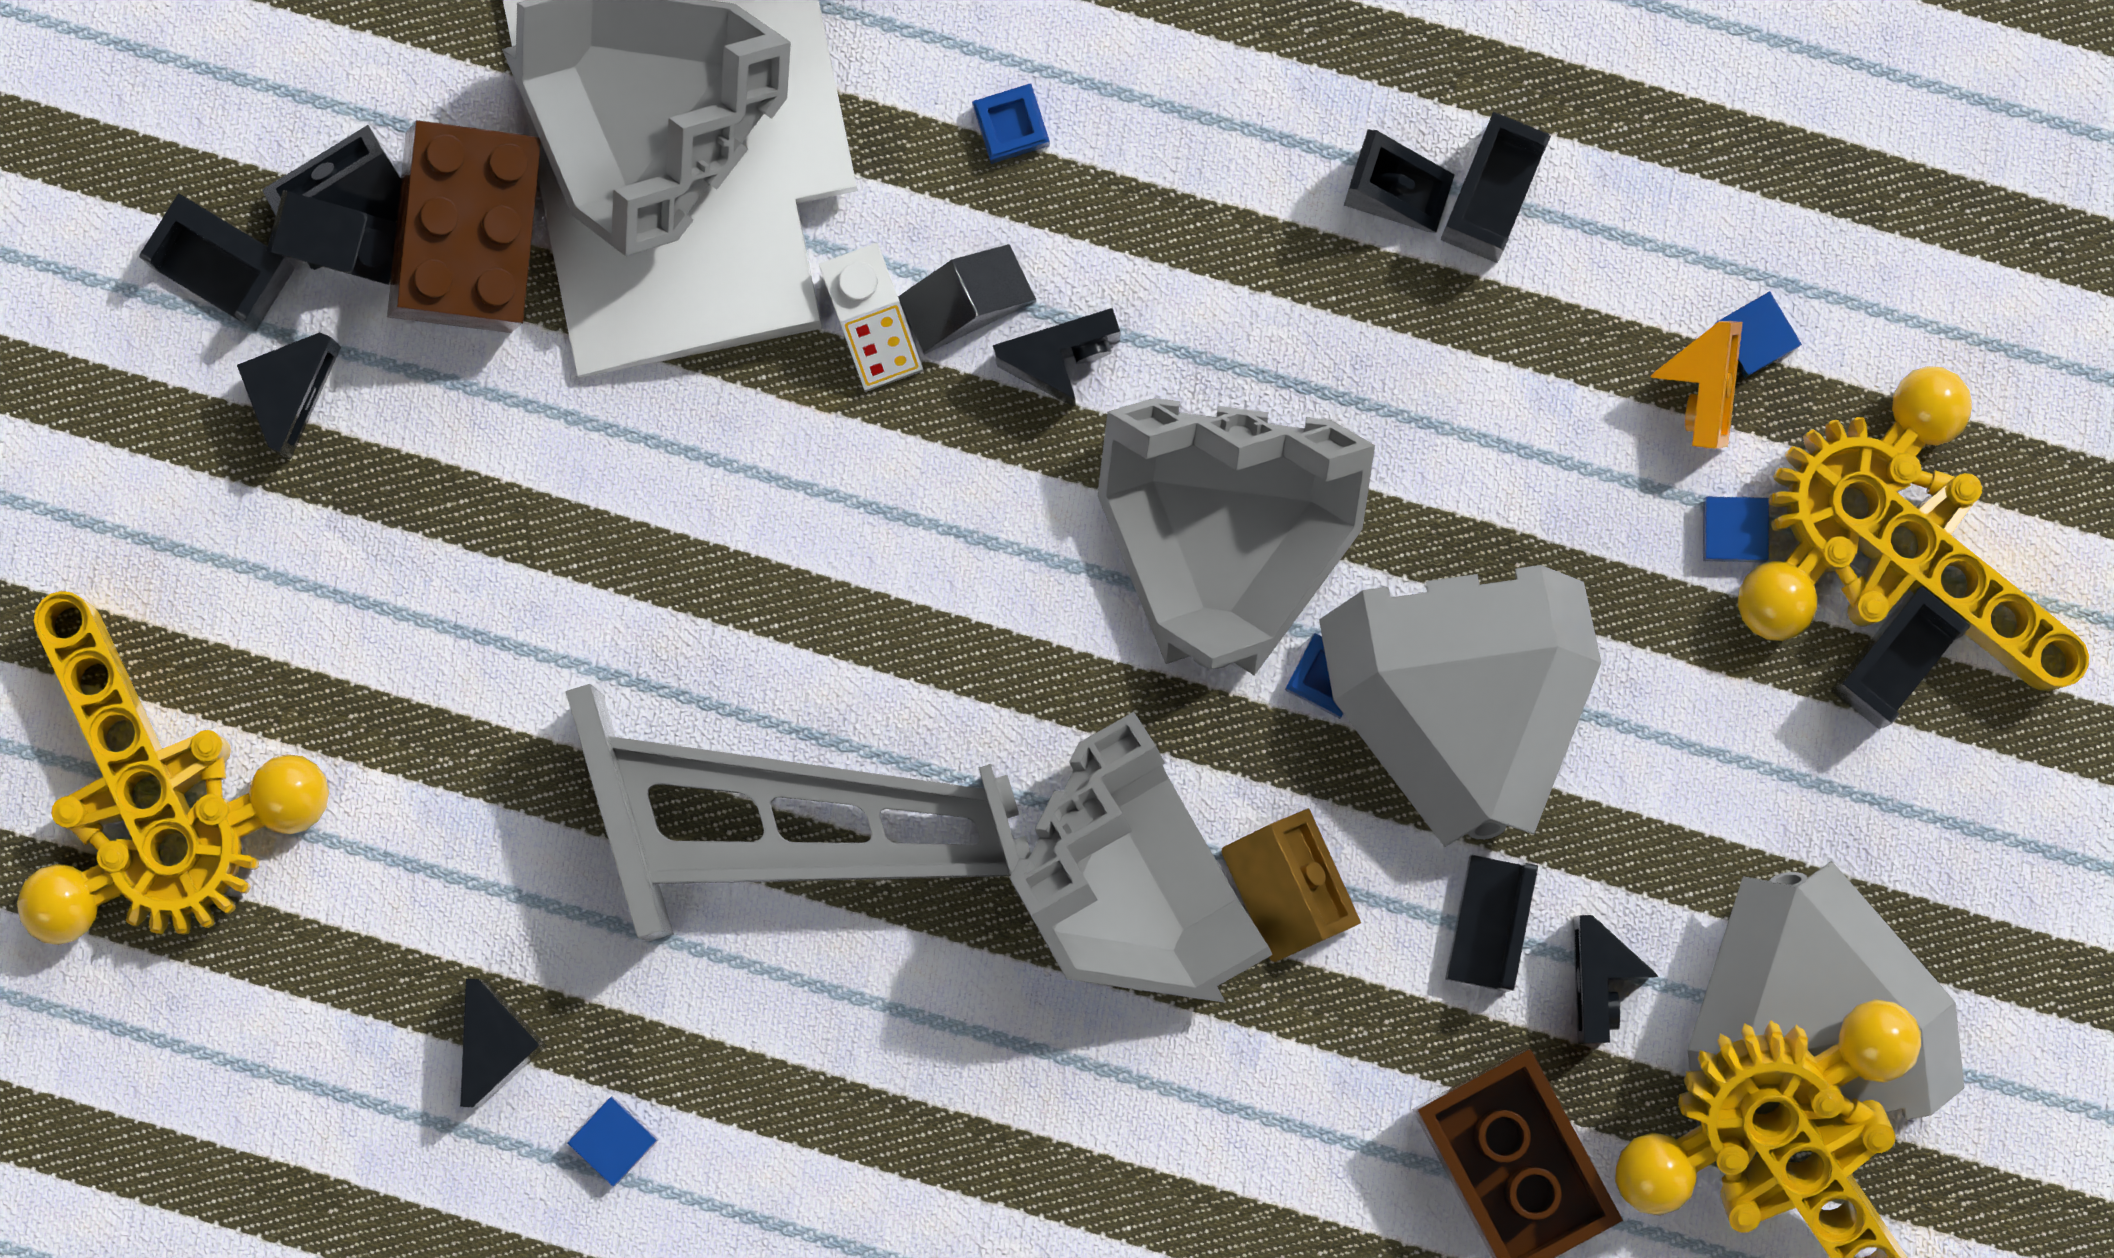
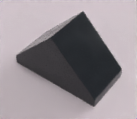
M1367 129L1344 206L1426 232L1436 233L1455 174L1383 133Z
M1010 244L952 259L898 296L902 310L924 355L1036 302V298Z
M321 332L237 364L268 447L279 456L291 460L341 349V346L332 337Z
M466 979L460 1107H482L547 1046L487 980Z

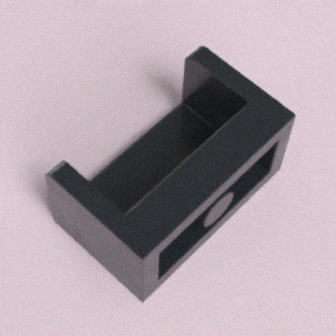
M1493 111L1440 240L1498 263L1551 135Z
M179 193L139 255V258L152 269L255 331L295 269L284 256L267 251L266 245Z
M1920 586L1907 594L1831 688V691L1879 730L1885 728L1896 720L1899 716L1897 712L1953 641L1962 637L1971 626L1927 589Z

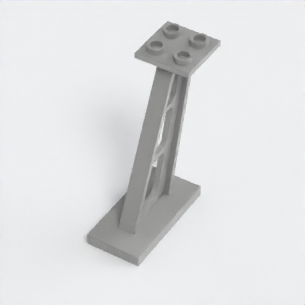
M591 684L565 691L633 925L639 939L650 942L674 935L659 884L1011 876L1019 859H1029L1031 855L1026 836L1013 839L1008 823V818L1019 815L1008 775L995 778L991 764L979 767L985 788L982 789L619 738L615 736L604 695ZM655 785H670L744 794L751 798L758 808L764 828L763 836L754 842L670 840L658 829L649 799V790ZM775 798H790L856 806L867 816L871 829V838L865 843L787 841L778 831L771 803ZM884 809L968 818L977 827L979 841L976 844L894 843L885 834L880 813Z

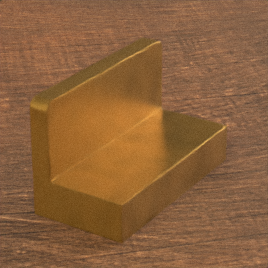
M1309 808L1271 823L1222 848L1221 852L1249 915L1273 954L1269 956L1272 962L1282 960L1361 924V920Z

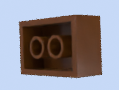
M416 120L405 133L387 311L388 318L512 333L523 324L541 145L539 137Z
M1523 1049L1412 1109L1491 1258H1555L1623 1221L1531 1049Z

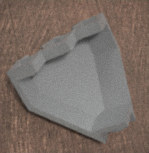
M525 0L517 2L516 45L502 49L572 216L625 256L678 241L693 222V219L687 215L690 209L709 185L716 190L720 187L747 152L748 148L742 144L744 139L764 114L772 119L788 96L791 42L734 3L712 0Z
M1152 398L1108 411L1097 496L1165 664L1192 657L1197 664L1203 667L1218 669L1224 668L1233 662L1255 676L1362 531L1375 445L1336 422L1326 419L1306 417L1305 428L1268 424L1269 412L1218 406L1216 417L1180 413V401Z
M1537 565L1516 568V580L1480 585L1478 574L1426 581L1427 592L1390 597L1389 587L1362 590L1319 619L1334 702L1444 847L1466 834L1472 838L1483 840L1496 837L1505 831L1506 826L1534 835L1601 665L1583 581L1545 566Z
M1132 712L1078 743L1069 761L1073 772L1063 791L1054 790L1035 827L1039 839L1029 859H1019L1010 876V880L1067 980L1226 1003L1217 986L1273 954L1235 895L1163 767L1165 762L1156 745L1136 714Z
M1832 861L1810 877L1799 872L1781 873L1772 877L1770 881L1743 876L1687 1049L1690 1071L1702 1070L1697 1059L1699 1050L1715 1055L1721 1051L1717 1042L1720 1033L1729 1037L1732 1043L1743 1039L1741 1032L1744 1023L1753 1028L1755 1035H1764L1770 1020L1779 1025L1783 1037L1796 1024L1804 1029L1808 1038L1807 1050L1815 1057L1839 1043V1033L1843 1019L1857 1005L1874 999L1890 1001L1905 1008L1918 1023L1921 1031V1048L1916 1064L1903 1077L1885 1083L1864 1080L1858 1076L1841 1086L1840 1091L1849 1100L1856 1098L1861 1102L1865 1100L1877 1101L1883 1106L1885 1112L1902 1109V1115L1905 1120L1931 1116L1964 1089L1956 1002ZM1764 1103L1756 1109L1755 1113L1767 1114L1774 1111L1780 1103ZM1696 1120L1698 1127L1700 1126V1121Z

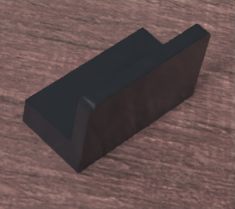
M366 125L268 185L262 191L275 216L283 190L396 222L401 177L369 125ZM308 263L310 268L313 270H317L322 267L319 265Z
M1476 855L1469 856L1445 977L1446 980L1504 992L1514 991L1538 865L1529 863L1520 865Z

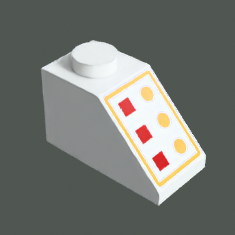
M878 242L819 263L825 285L864 391L867 392L922 372L921 361Z

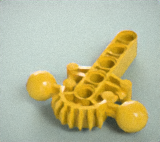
M1925 366L1912 370L1900 380L1893 394L1892 411L1895 423L1881 440L1867 437L1865 419L1857 417L1850 423L1848 437L1839 420H1833L1826 424V440L1814 429L1803 435L1804 445L1809 453L1795 446H1792L1785 452L1787 461L1796 471L1789 468H1779L1773 474V479L1777 483L1788 487L1789 490L1788 492H1776L1769 496L1770 505L1774 507H1787V515L1774 519L1771 525L1775 531L1791 527L1799 544L1785 562L1771 561L1758 565L1745 576L1739 588L1738 608L1742 620L1753 633L1767 640L1784 641L1800 635L1810 626L1817 612L1818 596L1814 585L1824 572L1832 573L1836 571L1844 584L1841 590L1849 601L1848 617L1857 626L1866 627L1882 621L1908 589L1912 592L1923 586L1970 624L1971 627L1966 631V636L2033 688L2052 691L2075 684L2085 675L2089 667V653L2085 643L2079 636L1951 535L1973 504L1980 498L1982 494L1980 480L1968 473L1955 477L1934 470L1932 474L1921 470L1920 461L1916 456L1925 445H1940L1954 440L1964 431L1971 418L1972 400L1970 391L1958 374L1943 367ZM1911 483L1927 488L1926 493L1930 494L1917 507L1898 493L1910 487ZM1845 488H1856L1867 497L1869 507L1864 519H1855L1844 511L1841 499ZM1897 526L1911 530L1916 536L1918 549L1912 559L1898 555L1893 549L1891 536ZM1857 549L1871 559L1864 576L1859 578L1850 566L1855 555H1857ZM1946 566H1954L1964 573L1967 580V590L1962 598H1954L1943 589L1941 574ZM1997 605L2009 608L2015 615L2017 621L2016 630L2010 638L1997 634L1992 627L1991 614ZM2048 644L2058 647L2064 653L2066 659V668L2059 678L2049 675L2043 669L2041 663V653Z
M59 591L51 593L41 600L35 610V629L103 777L76 792L59 798L52 806L51 814L56 824L71 830L85 845L91 843L98 850V865L83 872L73 866L60 864L50 865L37 870L27 878L19 891L17 909L20 922L31 936L43 943L61 945L73 942L89 930L96 918L99 905L123 894L126 899L132 902L126 917V922L130 925L139 926L149 912H151L149 920L151 932L163 934L167 928L169 918L172 916L176 932L185 935L190 932V914L194 913L197 921L203 927L209 928L215 923L210 905L215 903L219 909L231 914L236 909V906L225 895L227 890L232 887L236 891L247 894L251 889V885L247 881L236 877L239 867L249 870H256L259 867L258 859L242 855L241 838L263 827L283 834L306 831L319 821L327 808L329 789L326 777L317 764L307 758L285 754L271 758L258 768L250 782L249 793L232 801L223 798L222 780L226 779L225 762H227L231 754L229 742L211 730H203L192 737L162 748L99 612L93 605L72 592ZM78 608L82 615V625L79 631L72 637L59 638L55 631L57 617L66 609ZM104 664L109 674L108 683L105 688L98 694L85 695L81 687L83 673L92 665ZM130 720L135 730L133 742L123 751L112 752L107 743L109 729L118 721ZM145 777H157L161 785L160 798L150 808L139 809L133 799V791L136 784ZM200 780L206 781L207 795L201 797L199 801L197 800L190 809L184 794ZM124 821L132 840L116 839V841H111L102 832L104 829L102 825ZM177 832L182 833L188 844L186 856L177 865L165 866L159 855L160 844L168 835Z
M1874 999L1857 1005L1843 1019L1839 1033V1043L1815 1057L1807 1050L1808 1038L1805 1030L1797 1024L1783 1037L1779 1025L1772 1020L1767 1025L1764 1035H1755L1753 1028L1744 1023L1741 1032L1743 1039L1732 1043L1729 1037L1720 1033L1717 1042L1721 1051L1715 1055L1699 1050L1697 1059L1702 1070L1686 1071L1684 1082L1688 1092L1679 1094L1678 1105L1681 1113L1688 1118L1700 1121V1126L1678 1139L1670 1135L1649 1133L1634 1138L1620 1153L1616 1165L1615 1183L1624 1200L1640 1213L1661 1216L1679 1210L1692 1197L1697 1172L1716 1161L1719 1170L1725 1173L1722 1177L1723 1186L1720 1190V1198L1729 1223L1735 1231L1741 1233L1750 1232L1759 1225L1760 1221L1796 1208L1830 1258H1856L1854 1256L1860 1250L1868 1247H1876L1877 1249L1871 1255L1862 1258H1908L1852 1176L1855 1170L1876 1153L1886 1152L1893 1147L1896 1135L1883 1106L1879 1102L1874 1100L1861 1102L1856 1098L1849 1100L1842 1095L1840 1087L1858 1076L1864 1080L1882 1083L1903 1077L1916 1064L1921 1048V1031L1918 1023L1899 1004ZM1764 1103H1780L1772 1112L1767 1114L1755 1113L1756 1109ZM1812 1151V1154L1806 1160L1800 1162L1788 1161L1795 1153ZM1832 1200H1845L1838 1208L1822 1210V1207Z

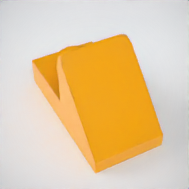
M1717 322L1651 375V378L1699 383L1698 394L1689 395L1685 412L1686 431L1693 432L1692 446L1719 449L1729 445L1743 322Z

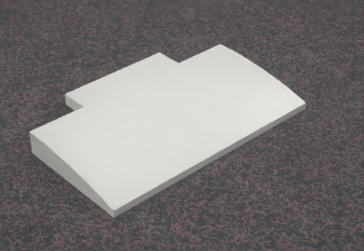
M503 0L512 46L516 45L517 2L525 0ZM712 0L738 5L791 42L788 96L772 119L764 114L744 139L742 144L748 150L720 187L716 190L709 185L690 209L687 215L693 219V222L678 241L628 256L623 255L572 216L541 143L537 176L578 378L823 328L797 203L856 192L858 189L819 0ZM523 100L529 135L539 137Z

